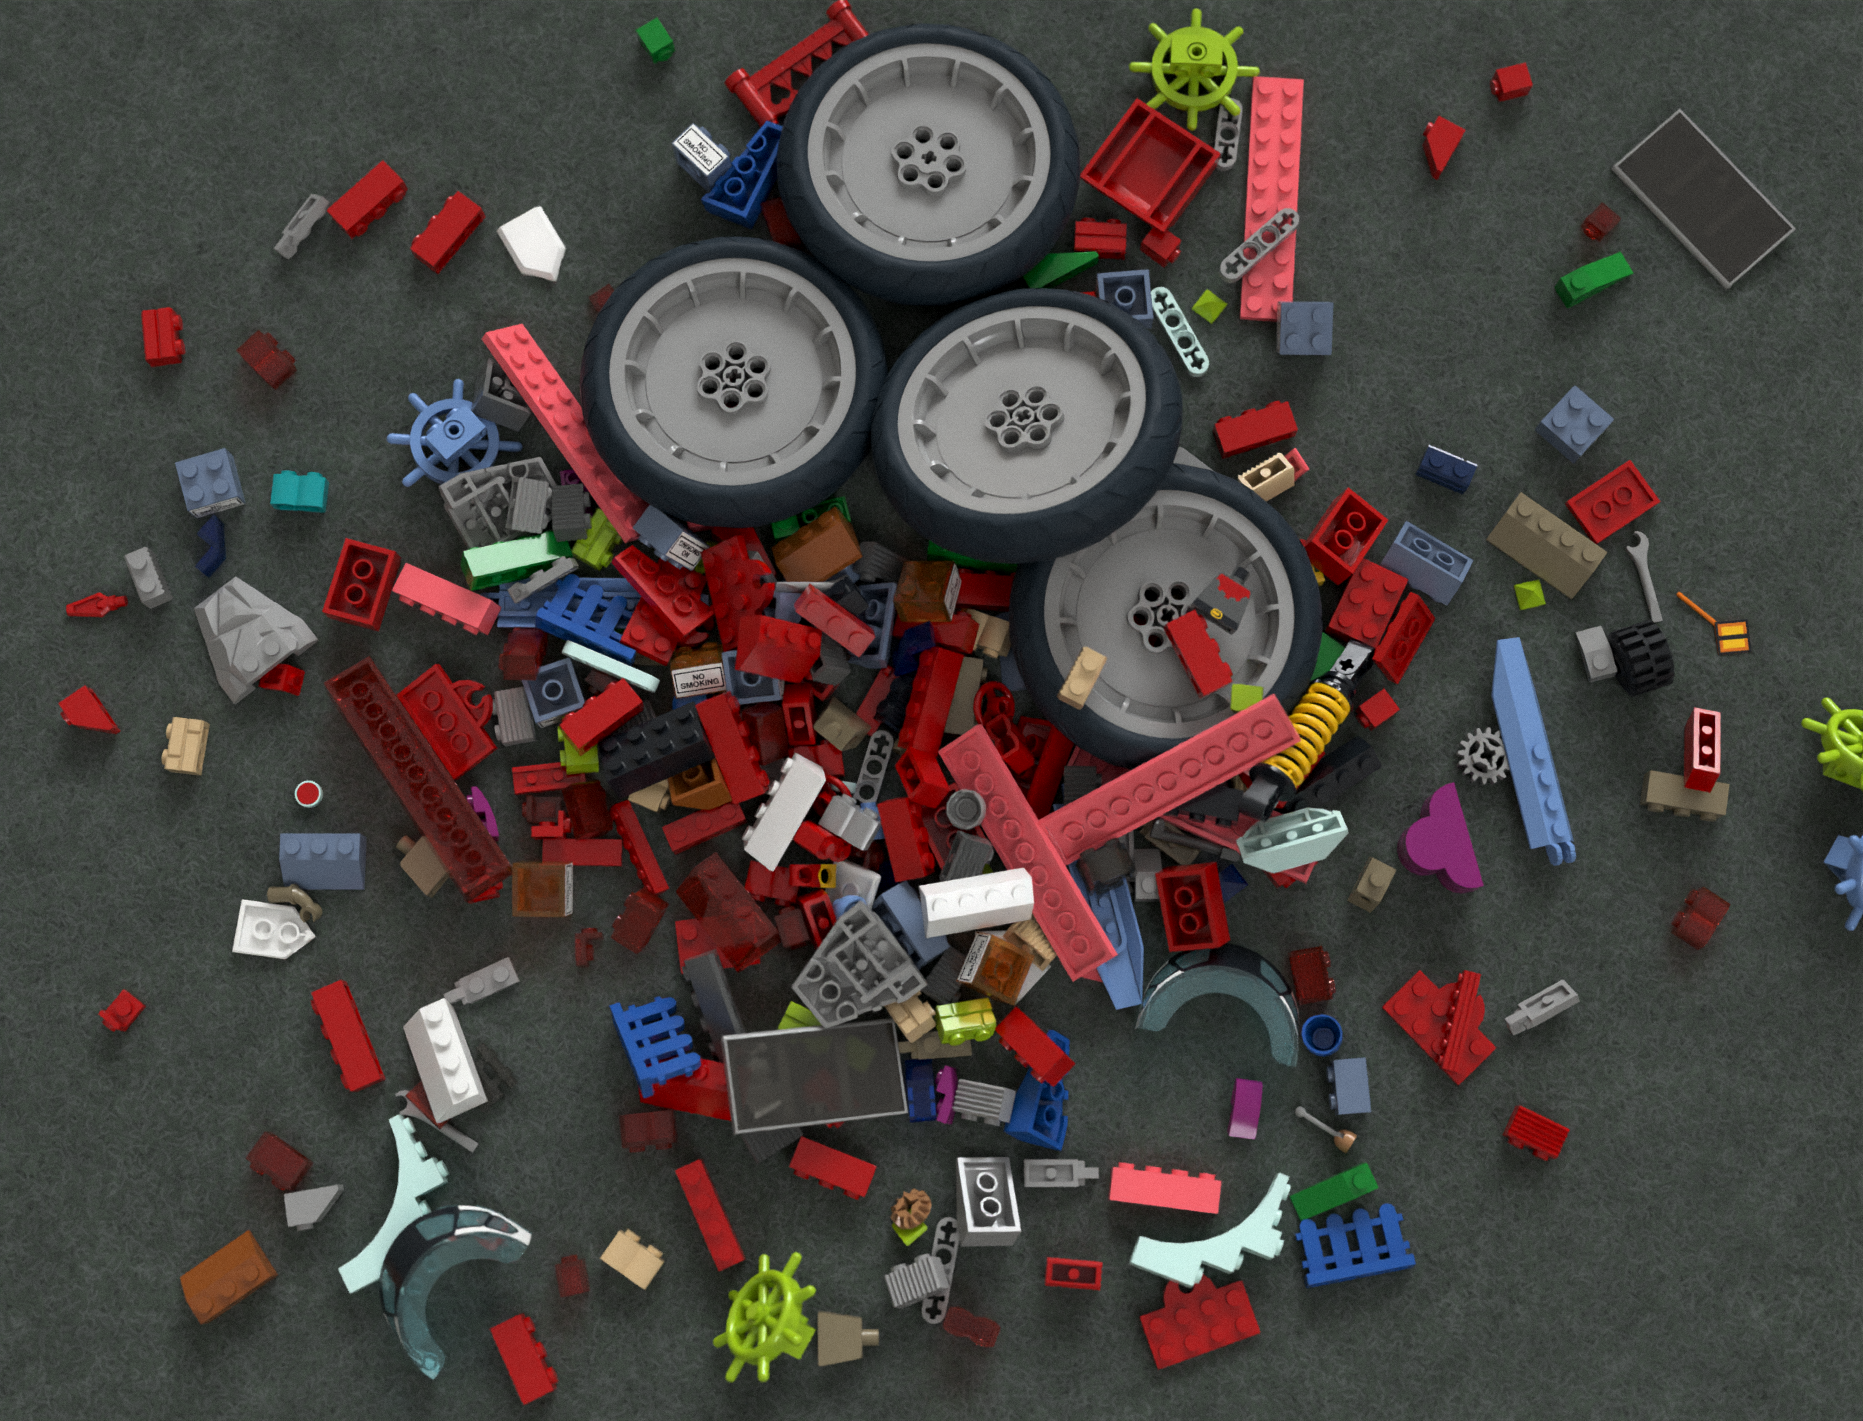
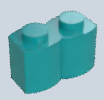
M283 470L281 474H274L270 504L277 510L324 513L326 512L329 482L322 474L317 472H308L307 475L298 476L294 471Z

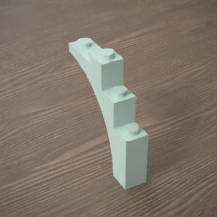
M396 1115L389 1119L396 1138L399 1156V1182L393 1206L385 1224L373 1241L357 1257L338 1269L349 1293H355L380 1279L384 1258L396 1237L413 1221L431 1212L428 1203L425 1200L421 1201L419 1197L448 1183L446 1176L449 1175L446 1165L442 1160L438 1162L437 1158L425 1160L424 1157L427 1156V1151L421 1141L416 1142L413 1133L416 1131L411 1119L409 1117L405 1118L404 1115ZM430 1218L419 1222L416 1228L418 1229L430 1223ZM386 1270L383 1273V1278L389 1275Z
M1281 1173L1276 1174L1266 1196L1255 1211L1240 1225L1225 1234L1205 1241L1183 1244L1159 1242L1140 1236L1137 1238L1129 1265L1191 1288L1194 1283L1199 1284L1204 1271V1268L1200 1267L1201 1263L1231 1274L1234 1269L1239 1270L1244 1257V1254L1240 1253L1241 1249L1267 1260L1273 1259L1274 1255L1278 1256L1283 1246V1240L1280 1239L1282 1232L1272 1229V1226L1278 1225L1282 1211L1278 1209L1281 1199L1286 1200L1291 1187V1185L1287 1184L1289 1176Z

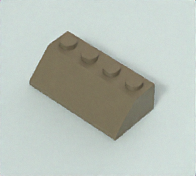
M1522 492L1515 498L1486 539V541L1571 600L1607 554V551Z

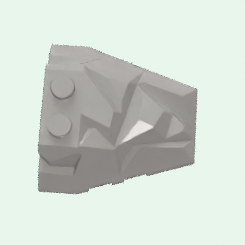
M541 457L460 473L438 486L445 502L444 508L468 549L489 546L499 541L508 542L522 536L530 537L536 535V533L507 529L505 525L513 477L549 482V488L551 489L552 486H557ZM552 497L550 502L546 503L545 513L548 514V522L553 517Z
M234 577L194 608L218 683L234 704H237L254 691L256 687L253 683L292 653L299 656L319 641L301 618L237 577Z
M861 900L838 918L833 928L793 983L792 989L826 1029L858 1018L857 1015L871 1010L873 1012L881 1010L882 1006L894 1002H904L924 988L927 982L914 965L910 955L875 912L873 913Z

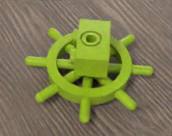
M1194 9L1191 13V27L1178 29L1169 35L1157 24L1152 23L1149 25V32L1160 42L1154 52L1152 63L1132 62L1129 65L1131 72L1151 73L1153 85L1158 94L1147 105L1155 110L1162 103L1166 102L1174 108L1187 111V128L1190 131H1194L1197 128L1198 112L1214 108L1220 103L1233 116H1238L1241 112L1240 108L1228 97L1234 87L1236 76L1257 77L1260 73L1258 67L1238 66L1237 57L1231 44L1242 36V27H1235L1223 37L1211 29L1201 27V11L1199 9ZM1170 52V63H1163L1164 58ZM1222 58H1223V60H1224L1226 66L1222 65ZM1163 73L1176 74L1178 77L1168 84ZM1226 76L1219 87L1210 77ZM1186 83H1189L1188 96L1177 92ZM1199 83L1210 93L1198 96Z
M1825 697L1822 699L1821 705L1831 715L1826 725L1809 718H1804L1801 725L1803 728L1821 734L1822 745L1826 752L1818 754L1817 760L1819 763H1823V775L1863 791V732L1859 730H1863V710L1846 709L1841 711L1830 698Z
M795 1252L791 1255L782 1272L769 1270V1256L766 1254L760 1255L759 1273L753 1276L739 1292L732 1290L728 1293V1297L733 1303L727 1318L726 1332L715 1337L713 1340V1345L716 1348L728 1344L730 1351L736 1356L725 1375L728 1382L736 1380L745 1362L758 1365V1379L761 1382H766L769 1379V1362L782 1351L800 1360L816 1331L807 1324L809 1319L801 1314L802 1302L814 1296L816 1289L811 1285L800 1289L796 1280L792 1278L802 1260L800 1253ZM774 1287L769 1295V1289ZM758 1340V1346L756 1348H753L756 1341Z

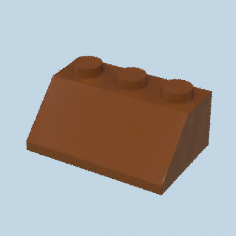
M836 506L772 547L775 562L787 582H824L863 557L852 524Z
M716 758L667 779L671 800L676 806L710 810L733 801Z
M248 1230L182 1275L180 1280L188 1305L200 1324H205L216 1319L278 1276L250 1230Z

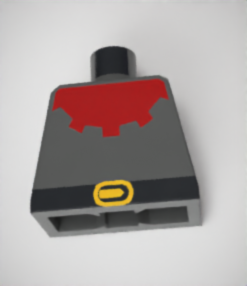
M1240 566L1235 567L1230 577L1220 572L1193 601L1189 609L1196 610L1197 614H1202L1205 619L1233 635L1240 625L1252 595V591L1244 586L1250 573Z

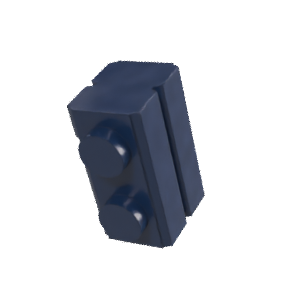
M1429 445L1423 454L1415 475L1463 495L1470 485L1477 464L1468 460L1465 462L1463 458Z

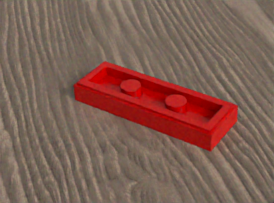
M543 838L542 865L565 866L573 863V866L622 867L623 840Z

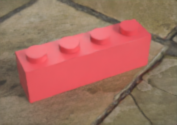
M405 563L392 589L393 592L400 596L398 599L400 602L413 607L414 603L421 606V611L431 616H434L435 613L443 615L441 619L455 626L457 622L464 625L462 629L474 635H477L478 632L488 635L502 608L486 597L408 563Z
M1121 1162L1118 1163V1167H1112L1108 1200L1218 1214L1221 1181L1215 1180L1214 1174L1199 1173V1178L1188 1177V1171L1172 1169V1174L1161 1173L1160 1167L1145 1166V1171L1134 1170L1135 1164Z

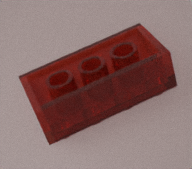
M716 852L695 866L676 891V894L737 973L781 942L778 930Z

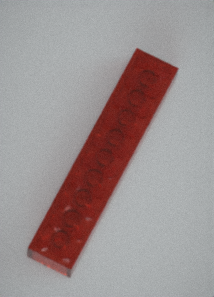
M370 656L324 682L327 695L465 901L468 903L511 876V864Z

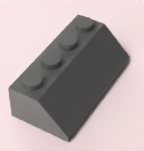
M713 949L686 959L684 961L686 966L682 967V971L686 981L692 982L694 991L691 992L695 1007L700 1006L703 1017H700V1022L704 1032L710 1033L712 1042L709 1043L712 1056L713 1058L718 1057L722 1063L724 1059L721 1037L744 1034L746 1031L717 949ZM751 1045L734 1046L735 1058L739 1059L749 1056L752 1050Z

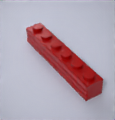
M625 800L614 804L609 809L610 817L617 825V832L622 836L623 845L630 854L631 863L637 869L638 878L644 884L645 893L649 895V898L663 894L669 889V886L630 801Z
M1463 970L1462 973L1458 974L1457 983L1459 985L1458 990L1455 989L1453 994L1455 1002L1454 1006L1451 1005L1449 1011L1451 1019L1450 1022H1447L1445 1028L1447 1036L1442 1041L1441 1048L1444 1049L1443 1054L1439 1055L1438 1058L1439 1069L1453 1073L1459 1072L1481 978L1479 973Z

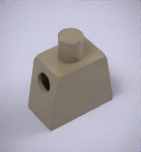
M835 696L831 698L820 712L813 725V728L841 751L856 748L872 728Z
M405 835L396 846L397 849L406 855L399 865L423 893L431 898L464 860L455 852L424 835L417 843Z
M1369 856L1347 901L1371 913L1381 902L1396 869Z
M825 1311L818 1312V1366L860 1359L863 1357V1346H879V1329H863L862 1317Z

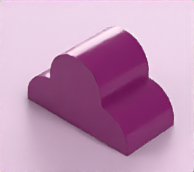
M1446 784L1425 800L1421 808L1420 819L1401 834L1397 844V853L1400 862L1408 871L1422 876L1436 874L1438 880L1446 889L1455 893H1469L1484 885L1455 784Z

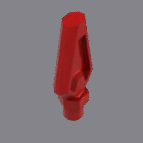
M99 592L68 604L66 612L68 616L104 617L109 611L117 610L118 607L128 606V599L126 596L116 597L113 595L107 597Z

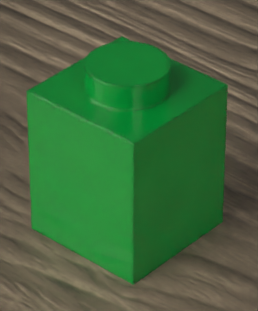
M658 18L653 19L636 30L639 42L653 63L659 60L661 62L666 61L675 52L673 41Z

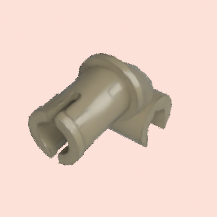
M296 883L290 886H271L268 888L267 898L270 903L290 902L292 905L299 904L302 908L299 916L303 922L310 919V913L313 916V922L321 918L322 908L320 905L314 903L311 897L299 888Z

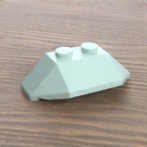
M1304 808L1269 818L1266 822L1258 821L1242 837H1239L1236 842L1244 863L1271 873H1277L1325 859L1348 834V829L1340 811L1333 810L1331 812L1324 809Z

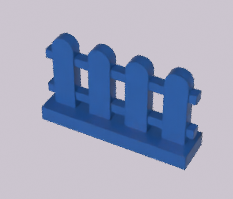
M575 574L567 575L563 581L558 579L555 584L558 591L552 602L546 600L543 608L540 607L538 610L535 627L565 641H572L632 667L635 662L636 650L619 643L622 634L614 631L621 618L630 620L633 614L626 610V598L618 595L611 602L602 599L604 591L599 585L590 586L587 592L579 589L580 579ZM574 596L582 599L575 613L567 610ZM597 607L606 610L599 624L591 621Z
M661 996L654 998L655 1002L639 1007L631 1005L628 1006L629 1010L624 1012L620 1002L609 1005L614 1027L643 1098L654 1095L652 1084L659 1082L661 1086L666 1084L667 1079L686 1074L687 1077L691 1076L693 1071L701 1066V1059L697 1053L685 1054L686 1051L693 1047L692 1037L688 1034L677 1036V1033L684 1030L685 1023L681 1016L669 1017L670 1014L675 1013L677 1010L676 1001L671 997L661 999ZM662 1018L660 1021L643 1026V1023ZM667 1036L670 1037V1039H667V1040H664V1041H661V1042H658V1043H654V1044H651V1043H650V1042H652V1041H655V1040H658V1039H661V1038H664V1037H667ZM678 1055L677 1058L662 1063L658 1062L659 1060Z
M1383 1204L1378 1212L1379 1218L1370 1219L1366 1210L1357 1209L1352 1215L1353 1223L1343 1224V1220L1338 1214H1331L1326 1219V1228L1317 1229L1315 1222L1311 1219L1303 1220L1299 1226L1300 1233L1295 1234L1296 1241L1302 1240L1306 1261L1301 1262L1303 1269H1309V1274H1306L1304 1277L1306 1289L1413 1268L1416 1265L1414 1255H1406L1405 1249H1409L1410 1245L1409 1241L1403 1242L1398 1223L1403 1221L1402 1213L1396 1214L1393 1205ZM1381 1225L1386 1245L1377 1247L1372 1227ZM1355 1230L1359 1250L1350 1252L1345 1232ZM1328 1235L1333 1255L1323 1257L1319 1237ZM1388 1253L1389 1258L1380 1260L1378 1254ZM1352 1259H1362L1361 1264L1353 1265ZM1335 1263V1269L1326 1270V1264Z

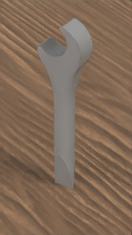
M1635 531L1632 535L1637 537L1638 546H1627L1625 552L1631 557L1638 570L1651 620L1654 623L1660 622L1663 619L1647 564L1649 541L1645 534Z
M846 574L827 582H777L774 592H803L809 584L821 592H826L836 582L844 580L845 577L849 576Z
M403 1090L395 1094V1096L402 1095L407 1099V1107L399 1112L401 1115H409L423 1120L472 1153L474 1152L479 1143L445 1121L436 1123L434 1114L423 1106L415 1093Z

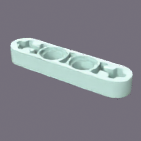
M1165 287L1154 288L1151 291V298L1155 317L1187 373L1193 377L1203 376L1209 366L1207 355L1171 292ZM1157 294H1159L1160 297H1166L1164 305L1168 310H1166L1163 314H1160V312H1163L1164 309L1162 304L1160 302H1154L1156 300ZM1170 315H1174L1179 319L1180 323L1177 327H1169L1165 319ZM1181 337H1187L1191 340L1192 346L1188 349H1182L1177 341ZM1195 349L1197 350V352H1194L1196 361L1203 362L1200 370L1197 367H1191L1193 359L1189 354Z
M567 640L561 652L567 657L618 679L624 678L626 682L652 693H655L660 682L659 679L572 641Z

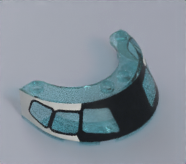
M1225 943L1219 948L1185 950L1163 964L1149 982L1142 998L1135 1030H1162L1174 1012L1188 1000L1208 993L1228 994L1248 1003L1262 1018L1269 1034L1272 1057L1277 1062L1285 1064L1287 1068L1297 1066L1299 1014L1296 1000L1281 972L1260 954L1248 948Z
M457 1204L440 1207L423 1216H419L398 1234L384 1258L379 1279V1294L386 1320L410 1358L433 1380L445 1362L444 1352L431 1336V1328L428 1327L426 1321V1302L435 1281L450 1267L470 1259H492L503 1263H513L520 1258L529 1245L531 1232L492 1209L482 1206H459Z

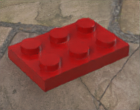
M1629 460L1569 499L1565 505L1591 541L1598 544L1661 501L1632 461Z
M1412 592L1401 603L1396 618L1389 624L1386 635L1381 644L1376 647L1372 658L1387 679L1396 684H1399L1436 619L1421 597Z
M755 911L675 921L682 975H684L682 967L686 966L684 962L686 959L713 949H717L723 969L761 964Z

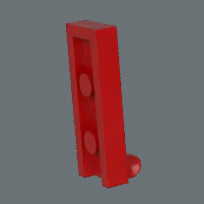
M890 665L880 670L856 713L857 716L872 727L867 733L870 737L881 725L873 719L876 714L877 705L888 695L892 681L898 678L900 674H903L901 671L893 669Z
M560 762L512 767L515 795L586 787L585 773L567 775L566 766H561Z

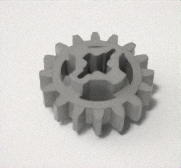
M1489 727L1485 729L1483 734L1477 728L1474 731V736L1471 733L1465 736L1467 742L1461 741L1458 744L1463 750L1456 752V756L1462 757L1457 766L1465 767V770L1462 772L1463 776L1468 773L1472 775L1470 782H1474L1478 778L1480 779V785H1485L1487 779H1489V782L1493 785L1497 782L1496 776L1503 780L1506 777L1503 771L1510 772L1502 739L1499 738L1501 734L1499 730L1493 735ZM1489 741L1495 743L1498 747L1491 745ZM1475 743V752L1469 755V749ZM1484 752L1485 754H1490L1491 758L1488 760L1486 758L1482 759L1480 755ZM1502 757L1501 765L1496 771V761ZM1473 766L1481 768L1483 773L1476 770Z

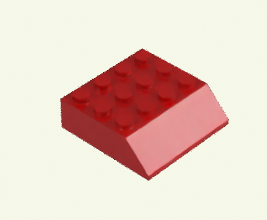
M1137 98L1082 171L1080 179L1163 234L1177 222L1215 170L1221 153Z

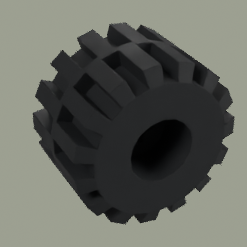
M1646 620L1609 633L1608 642L1617 668L1615 677L1629 696L1635 697L1673 683L1675 670L1672 653L1665 636L1652 620Z

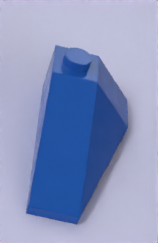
M1049 1030L1047 1036L1069 1056V1039L1054 1030ZM1030 1066L1015 1095L1010 1123L1006 1122L1004 1132L1020 1141L1061 1151L1068 1126V1116H1062L1063 1099L1068 1100V1091L1064 1090L1063 1078L1054 1087L1047 1081L1041 1084L1030 1073L1033 1070Z

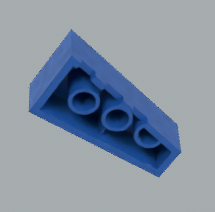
M770 121L764 123L746 145V150L740 157L737 156L733 160L730 169L724 176L718 178L715 182V187L701 199L707 212L752 230L777 179V151L783 126Z

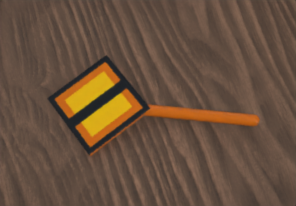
M1681 592L1676 594L1678 598L1714 626L1718 655L1752 652L1748 619L1717 622Z

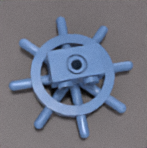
M456 379L453 382L452 399L441 400L430 406H427L417 394H409L408 401L420 413L412 426L411 434L391 433L387 436V441L390 444L410 445L412 457L417 468L403 478L402 483L406 487L413 485L423 475L439 484H443L460 473L493 467L499 451L520 452L522 444L513 441H499L495 423L476 416L471 411L473 402L463 400L464 383L461 379ZM443 414H447V419L444 422L438 418ZM430 423L432 427L426 432L427 436H423L425 428ZM487 433L488 440H483L482 438ZM421 446H428L434 454L426 458ZM469 449L487 450L481 462H479ZM460 456L471 469L458 472ZM442 461L448 467V472L435 466Z
M1838 835L1824 863L1841 881V883L1835 886V892L1837 894L1846 893L1847 899L1853 907L1845 923V928L1852 931L1856 928L1863 915V836L1858 838L1853 835L1847 838Z

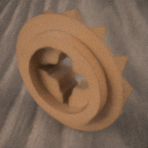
M914 1188L910 1193L904 1191L903 1197L896 1199L897 1205L891 1207L893 1213L891 1219L901 1229H911L920 1225L928 1217L931 1210L929 1196L923 1190L918 1191ZM910 1204H913V1205L911 1206V1208H912L911 1213H912V1214H910L909 1212H907L908 1206H909Z

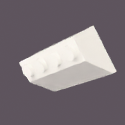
M794 753L792 759L787 758L781 768L783 774L780 780H775L768 791L769 799L766 804H760L755 813L757 820L753 827L749 825L742 836L744 850L771 871L775 870L826 781L823 767L797 753Z
M1025 868L919 886L926 938L1031 920L1034 906L1032 878Z
M443 998L419 1009L403 1028L436 1123H441L488 1101L454 1007Z

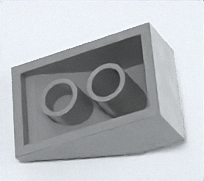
M1009 1157L957 1158L956 1199L960 1246H1013L1021 1232Z

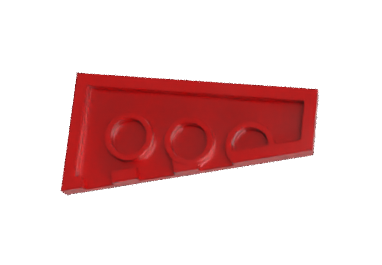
M633 545L615 556L611 561L615 568L680 640L715 616L713 605L710 607L700 600V595L693 590L691 592L678 584L680 580L672 574L670 576L666 575L659 569V565Z

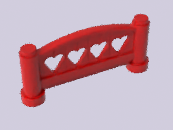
M838 0L828 8L826 15L831 20L829 23L751 77L742 68L732 73L726 79L725 86L731 93H735L760 127L766 121L779 125L777 119L787 115L789 107L799 91L791 87L790 70L810 77L812 75L811 56L826 61L832 56L831 42L846 46L869 35L852 13V6L847 0ZM770 84L788 90L790 97L782 99L780 104H773L771 102Z

